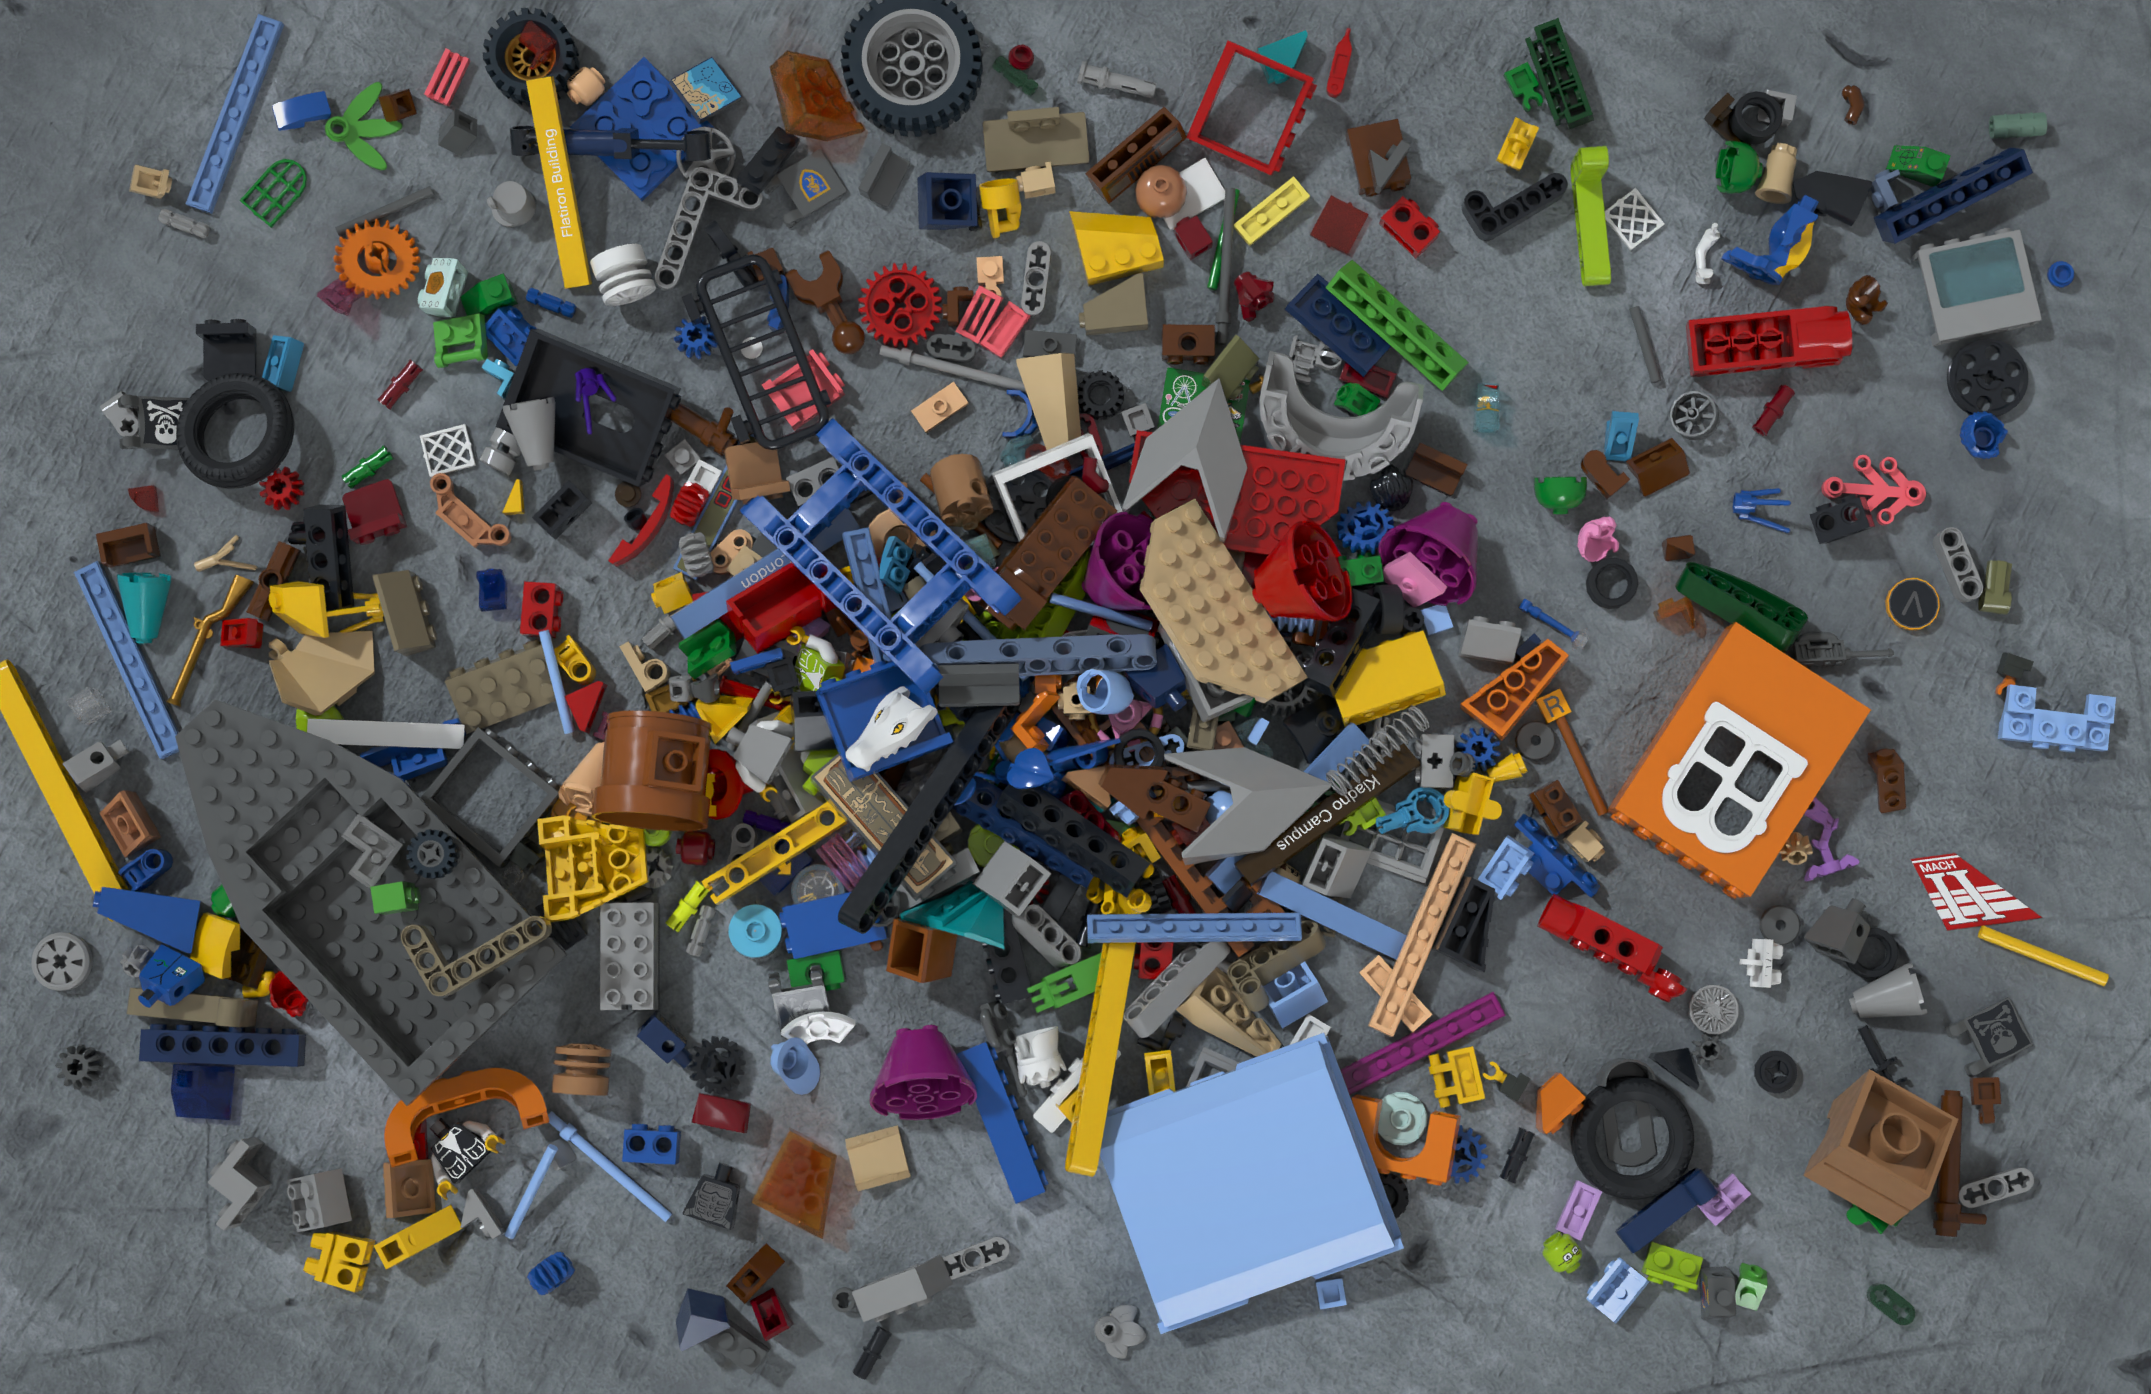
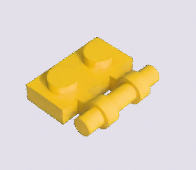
M1473 1046L1447 1051V1063L1441 1064L1439 1054L1428 1056L1431 1065L1428 1067L1430 1075L1433 1074L1436 1087L1434 1095L1439 1100L1440 1108L1451 1106L1449 1095L1456 1094L1458 1104L1485 1099ZM1451 1071L1454 1086L1446 1087L1443 1072Z

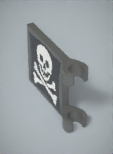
M122 395L118 398L119 408H138L139 437L124 436L120 439V448L178 450L176 441L177 423L185 403L190 398Z

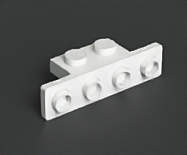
M1117 1050L1116 1060L1121 1055L1119 1050ZM1079 1058L1074 1060L1067 1069L1070 1073L1064 1080L1059 1078L1050 1088L1052 1091L1051 1095L1033 1114V1117L1051 1133L1066 1119V1116L1056 1107V1104L1060 1105L1074 1088L1078 1089L1083 1058L1081 1060Z

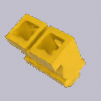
M336 1231L314 1233L310 1247L322 1250L320 1259L307 1257L303 1271L315 1276V1281L324 1282L351 1292L361 1291L368 1267L363 1265L370 1263L376 1240L342 1234Z

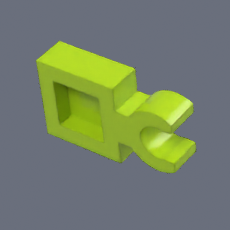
M1376 798L1340 823L1348 821L1350 824L1349 828L1343 832L1344 835L1350 836L1354 834L1358 825H1360L1361 829L1366 830L1376 823V818L1386 816Z

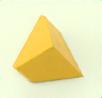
M720 695V698L710 703H705L698 699L696 709L702 720L712 724L710 736L715 744L749 711L754 699Z

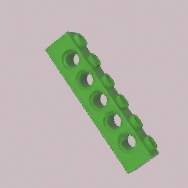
M1351 260L1343 266L1326 286L1328 291L1441 391L1469 363L1355 261Z

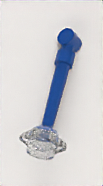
M1524 599L1518 607L1521 611L1529 612L1534 618L1542 620L1569 636L1573 651L1577 648L1582 650L1590 639V636L1586 634L1588 632L1587 628L1573 632L1542 612L1537 606H1532L1533 604L1527 599Z

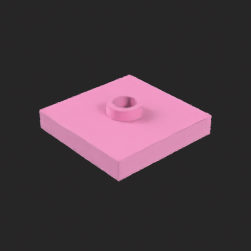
M1411 552L1382 567L1384 581L1388 585L1397 584L1401 589L1403 599L1413 608L1443 594L1447 588Z

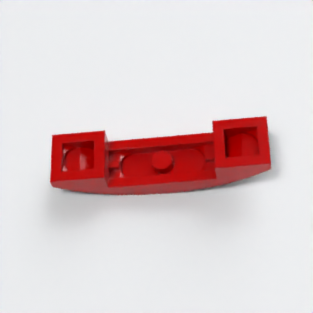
M666 474L652 494L654 499L660 503L633 543L629 544L622 539L608 560L615 567L625 564L640 554L651 543L663 526L669 513L674 493V480Z

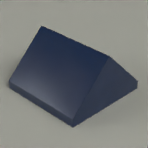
M687 1288L676 1318L678 1342L681 1351L730 1328L726 1300L723 1296Z

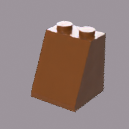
M894 919L886 971L920 983L951 977L958 935L906 920Z

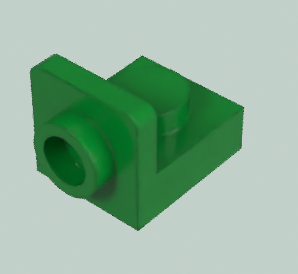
M1346 383L1338 390L1334 405L1338 408L1346 409L1357 417L1376 410L1381 400L1357 383Z

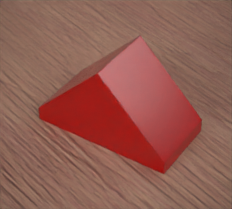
M601 681L592 683L565 696L579 729L588 734L607 688V684Z

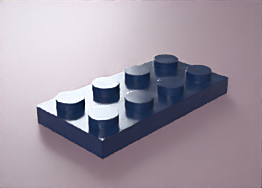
M1317 273L1288 303L1284 310L1364 377L1392 346L1328 291L1326 286L1329 283Z

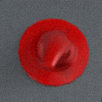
M720 749L710 750L708 773L715 774V782H712L714 792L711 798V805L716 806V816L709 818L715 820L730 817L737 810L742 795L754 791L740 777L735 767L736 760L727 751Z

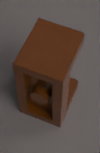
M149 523L96 534L101 563L109 568L161 557L155 526Z

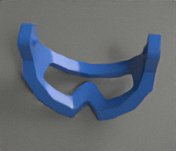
M1007 390V395L1020 396L1025 400L1028 415L1021 428L1014 432H1003L1002 437L1022 439L1031 435L1038 428V424L1028 395L1021 390Z

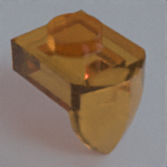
M1687 597L1675 602L1673 598L1667 599L1658 604L1660 609L1653 612L1657 622L1682 612L1689 626L1692 629L1695 628L1694 608L1691 600Z

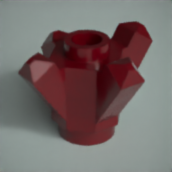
M1244 272L1236 278L1234 286L1238 293L1244 320L1248 322L1253 321L1256 318V310H1261L1267 304L1274 301V293L1272 292L1273 281L1258 278L1256 275H1252L1251 272Z

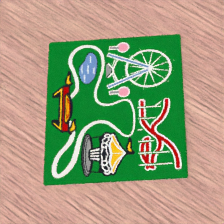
M1167 368L1158 428L1206 389L1202 386L1205 373ZM1244 380L1241 384V387L1244 389L1235 400L1230 398L1227 402L1239 443H1241L1250 380Z

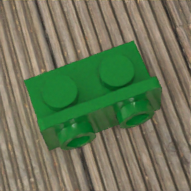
M721 619L713 621L679 643V649L687 656L688 674L693 679H696L736 654L735 633Z

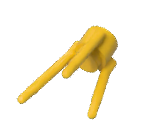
M353 593L354 599L370 601H365V606L327 612V617L366 612L367 617L372 616V618L340 630L339 632L341 633L353 632L375 622L384 621V614L377 593Z

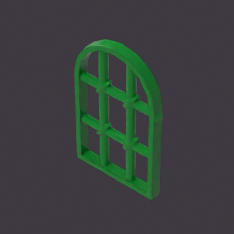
M283 159L276 161L267 168L264 174L239 201L272 228L303 193L307 184L306 172L299 163L293 160ZM289 163L281 173L273 170L280 164ZM293 164L298 166L301 171L292 181L287 182L283 178L284 174ZM271 172L276 178L263 190L259 185ZM303 175V184L298 191L293 185ZM281 181L287 187L277 198L271 197L268 192L277 182ZM257 189L262 194L249 206L245 200ZM292 190L295 193L294 197L283 207L278 202L288 191ZM263 198H267L272 203L260 215L254 208ZM277 206L281 211L269 223L264 218Z

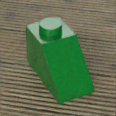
M504 273L477 283L460 297L467 316L474 314L487 316L495 313L498 308L518 304L510 280Z

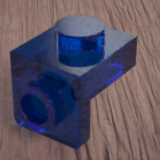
M487 569L477 571L479 608L481 612L507 609V581L503 570Z

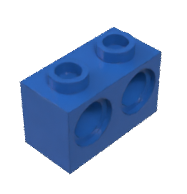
M632 1124V1128L624 1129L622 1162L678 1164L681 1131H674V1126L658 1125V1130L648 1129V1124ZM636 1135L643 1137L645 1140V1146L642 1150H637L633 1147L632 1141ZM662 1137L669 1138L672 1143L671 1149L668 1152L662 1151L659 1147V1141Z

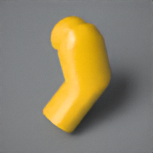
M272 971L263 972L257 989L243 986V998L265 997L269 995V986L275 973Z

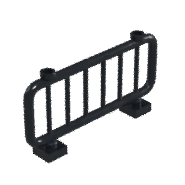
M752 254L702 273L696 284L699 299L694 300L691 293L683 296L682 300L693 326L702 323L701 314L705 313L747 417L745 421L742 420L741 415L730 418L740 445L751 443L749 435L753 434L758 444L764 449L777 450L816 435L829 422L830 417L827 405L831 404L826 389L820 391L779 289L778 285L783 282L778 269L772 270L766 259ZM749 265H757L760 268L764 280L710 299L706 288L709 281ZM767 284L774 302L773 304L720 324L713 304ZM772 309H777L783 328L737 346L729 347L723 328ZM786 332L793 352L739 372L732 354L733 352ZM796 357L803 376L749 396L742 379L743 376ZM802 381L806 382L813 400L762 420L758 419L751 401ZM815 405L819 414V420L814 425L775 440H770L765 436L761 425Z

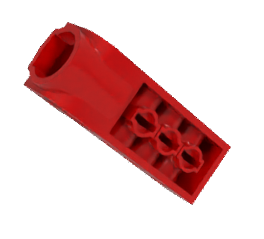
M1835 306L1688 320L1685 326L1691 377L1802 366V369L1835 366L1842 362L1844 356H1851L1852 328L1848 311L1838 312Z

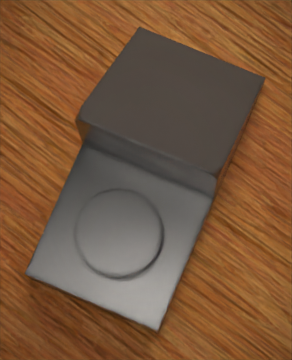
M1401 140L1398 146L1394 144L1391 146L1385 156L1388 160H1385L1372 150L1369 151L1368 160L1376 193L1380 194L1409 152L1411 145Z

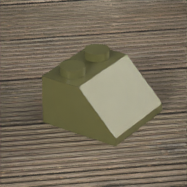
M1235 335L1204 374L1202 386L1208 388L1219 378L1226 401L1228 402L1230 398L1235 400L1244 389L1241 387L1246 378L1251 380L1258 372L1259 367L1256 366L1259 362L1258 356L1238 335Z

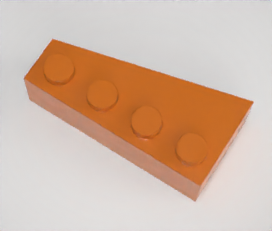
M1547 639L1512 667L1502 672L1500 676L1479 689L1473 696L1460 704V709L1490 733L1493 732L1494 736L1502 741L1565 665L1569 655Z

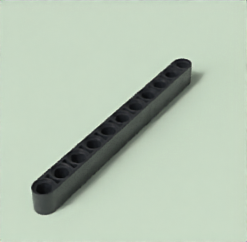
M1021 695L1019 705L978 706L840 908L838 913L839 923L861 934H865L871 929L1019 710L1022 702Z

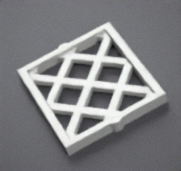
M1636 188L1623 198L1618 199L1615 204L1605 211V220L1630 251L1644 240H1647L1650 235L1664 225L1663 221ZM1629 196H1634L1633 205L1624 204V200ZM1637 198L1641 201V203H1642L1644 206L1636 205V204H1637ZM1616 206L1620 207L1619 215L1610 214V211ZM1623 207L1632 208L1631 217L1622 216ZM1636 209L1645 210L1644 219L1635 218ZM1648 212L1655 220L1648 219ZM1610 218L1618 219V225L1616 226ZM1622 220L1631 221L1630 230L1621 229ZM1634 221L1644 223L1643 231L1634 230ZM1647 223L1656 224V228L1646 232ZM1622 233H1629V241ZM1633 234L1642 235L1639 241L1632 243Z
M466 424L420 436L424 452L423 457L426 460L430 477L437 473L446 474L476 466ZM457 431L454 437L447 434L449 432ZM461 432L465 433V444L457 440ZM440 435L436 442L430 439V437ZM444 436L452 440L448 448L440 444ZM426 441L434 444L430 453L427 452ZM455 442L463 446L459 454L451 451ZM437 447L445 451L441 459L433 455ZM466 449L470 453L471 459L469 461L462 457ZM448 454L456 457L452 465L444 462ZM431 458L439 462L434 470L431 469L429 461ZM459 460L467 463L464 465L456 466ZM442 464L448 467V469L438 471Z

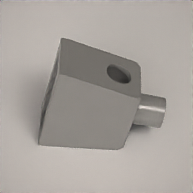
M120 739L109 747H106L100 741L62 764L76 784L87 793L120 770L121 767L116 760L129 751ZM102 758H104L103 762L100 763V764H98V762H99Z

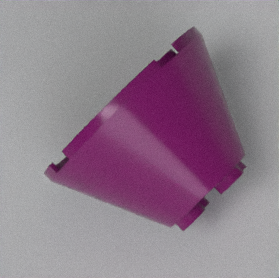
M1442 502L1439 506L1387 531L1379 543L1381 563L1385 566L1411 552L1447 586L1443 594L1427 602L1441 606H1447L1449 602H1457L1458 605L1462 604L1472 596L1476 588L1478 529L1476 525L1478 521L1472 514H1466L1453 507L1450 503Z
M1119 512L1110 516L1100 526L1081 585L1084 592L1089 594L1098 606L1115 611L1152 610L1140 591L1141 580L1145 572L1146 550L1151 538L1150 528L1153 522L1152 519L1142 514L1134 516L1128 514V512Z
M926 1025L922 1029L911 1030L909 1028H901L896 1031V1037L892 1041L869 1099L872 1109L881 1115L887 1116L888 1112L899 1114V1119L926 1120L958 1113L961 1111V1106L966 1103L972 1105L977 1098V1089L946 1036L938 1031V1026Z

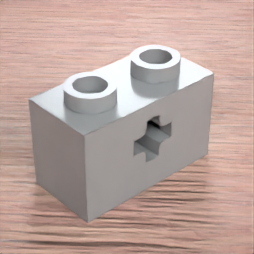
M1422 734L1420 740L1415 741V756H1419L1420 766L1414 770V782H1419V788H1453V774L1450 771L1449 765L1454 754V735ZM1433 755H1435L1436 760H1440V764L1436 765L1435 769H1432V764L1427 762Z

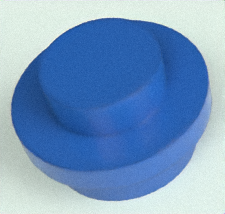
M2058 261L2049 267L2047 277L2053 286L2059 288L2066 287L2074 279V270L2069 263Z

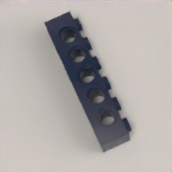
M2010 147L1874 217V221L1882 241L1896 244L2032 174L2033 171L2025 150Z
M973 776L976 781L974 794L967 801L954 805L952 809L956 810L958 814L976 822L982 828L998 835L1005 842L1011 843L1023 850L1027 855L1045 863L1051 869L1067 876L1074 883L1080 884L1085 888L1089 886L1094 876L1088 870L1071 861L1062 852L1048 845L1039 836L1028 831L1023 825L995 807L1003 790L981 777Z
M150 1024V1029H141L139 1061L301 1067L305 1065L306 1034H298V1029H282V1033H272V1028H255V1033L245 1032V1027H229V1032L219 1031V1026H203V1031L193 1030V1025H176V1030H167V1024ZM169 1036L175 1040V1046L172 1050L166 1047V1040ZM195 1037H198L202 1043L199 1051H195L192 1047V1041ZM222 1038L228 1042V1048L225 1052L220 1051L218 1043ZM248 1039L254 1042V1050L251 1053H248L244 1047ZM274 1040L279 1041L281 1045L278 1054H274L271 1051V1043Z

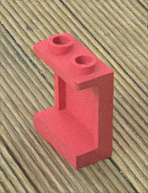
M812 349L809 351L807 359L820 391L826 389L831 401V404L827 405L829 407L845 395L842 390L845 384L837 373L831 375L826 368L830 364L821 352L816 354ZM799 364L794 365L774 381L769 379L763 383L762 387L764 390L803 376ZM805 381L769 394V397L780 412L813 400ZM812 405L784 417L795 431L818 415L815 405Z

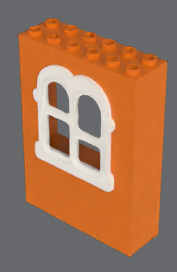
M1735 622L1724 629L1607 811L1612 814L1610 818L1621 826L1629 825L1634 829L1632 833L1644 841L1647 839L1652 840L1656 843L1655 848L1663 854H1673L1679 858L1677 862L1686 869L1691 870L1693 868L1701 873L1699 877L1712 885L1717 883L1722 886V892L1733 899L1751 897L1871 709ZM1719 726L1726 728L1745 742V747L1731 767L1725 766L1708 755L1704 750L1707 742ZM1757 750L1782 765V772L1762 802H1756L1735 788V781L1753 753ZM1700 762L1722 777V782L1703 809L1689 811L1680 805L1677 791L1693 764ZM1726 797L1735 800L1752 812V818L1745 829L1735 836L1721 833L1715 824V813Z

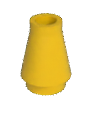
M1519 752L1514 755L1513 753L1509 754L1497 764L1488 768L1487 772L1489 777L1493 778L1494 783L1523 777L1522 774L1528 772Z

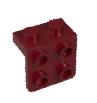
M389 479L345 493L342 497L352 529L348 530L350 539L357 544L366 545L375 541V538L383 535H395L400 532V529L407 527L393 482Z

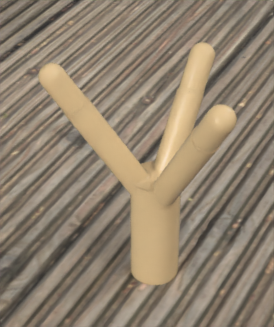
M235 535L216 554L194 563L198 572L218 564L249 570H256L257 566L222 559V557L234 549L233 544L239 539L238 535Z

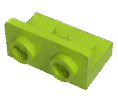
M1650 1241L1641 1272L1648 1275L1647 1280L1663 1285L1664 1280L1674 1283V1289L1689 1293L1690 1288L1698 1289L1696 1282L1703 1257Z

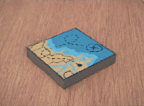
M713 57L674 77L669 83L699 124L735 105L742 99L740 93Z

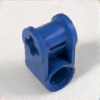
M149 849L122 867L118 873L126 878L132 887L131 891L141 892L172 867L173 857L164 849ZM158 854L161 858V864L156 868L153 864V859Z

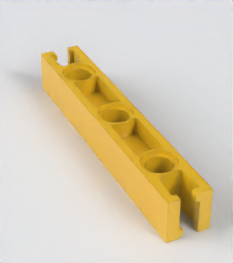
M826 802L701 882L705 888L711 891L713 889L711 884L725 877L730 887L719 896H716L714 893L710 895L713 902L719 905L843 827L847 822L829 802ZM827 811H831L835 815L834 822L829 826L823 825L821 821L822 815ZM781 840H787L790 844V849L785 854H779L776 849L778 842ZM737 868H741L745 874L744 879L739 883H735L731 878L732 872Z

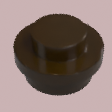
M622 482L615 490L616 501L623 507H633L641 499V490L638 486L631 483Z

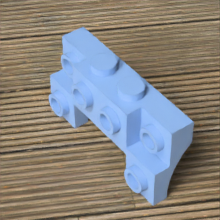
M2007 685L2004 710L1999 722L1998 739L2033 743L2032 747L2038 749H2049V745L2059 746V751L2075 752L2076 748L2102 752L2108 751L2110 724L2114 723L2116 697L2086 695L2083 715L2035 709L2037 688Z

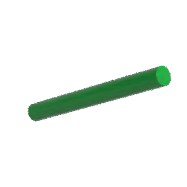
M1236 189L1235 191L1234 215L1240 194V190ZM1223 221L1207 285L1208 289L1215 291L1218 288L1221 274Z

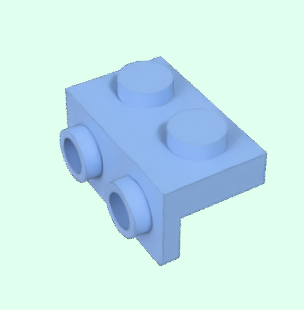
M1508 835L1478 880L1494 888L1495 892L1498 893L1497 898L1500 900L1506 895L1511 897L1519 886L1516 880L1520 874L1525 876L1534 864L1530 860L1534 853Z
M1620 1257L1607 1265L1604 1270L1605 1275L1599 1282L1596 1281L1591 1285L1587 1292L1589 1295L1586 1298L1615 1324L1649 1283L1646 1278Z

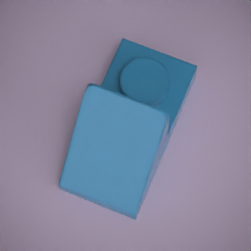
M1612 411L1611 419L1606 423L1604 448L1606 460L1627 461L1631 459L1639 422L1638 413Z

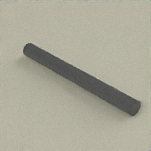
M428 186L335 227L336 231L341 237L346 234V229H349L350 232L354 231L355 223L360 228L364 227L365 220L369 224L373 223L376 219H382L434 196V192L431 186Z

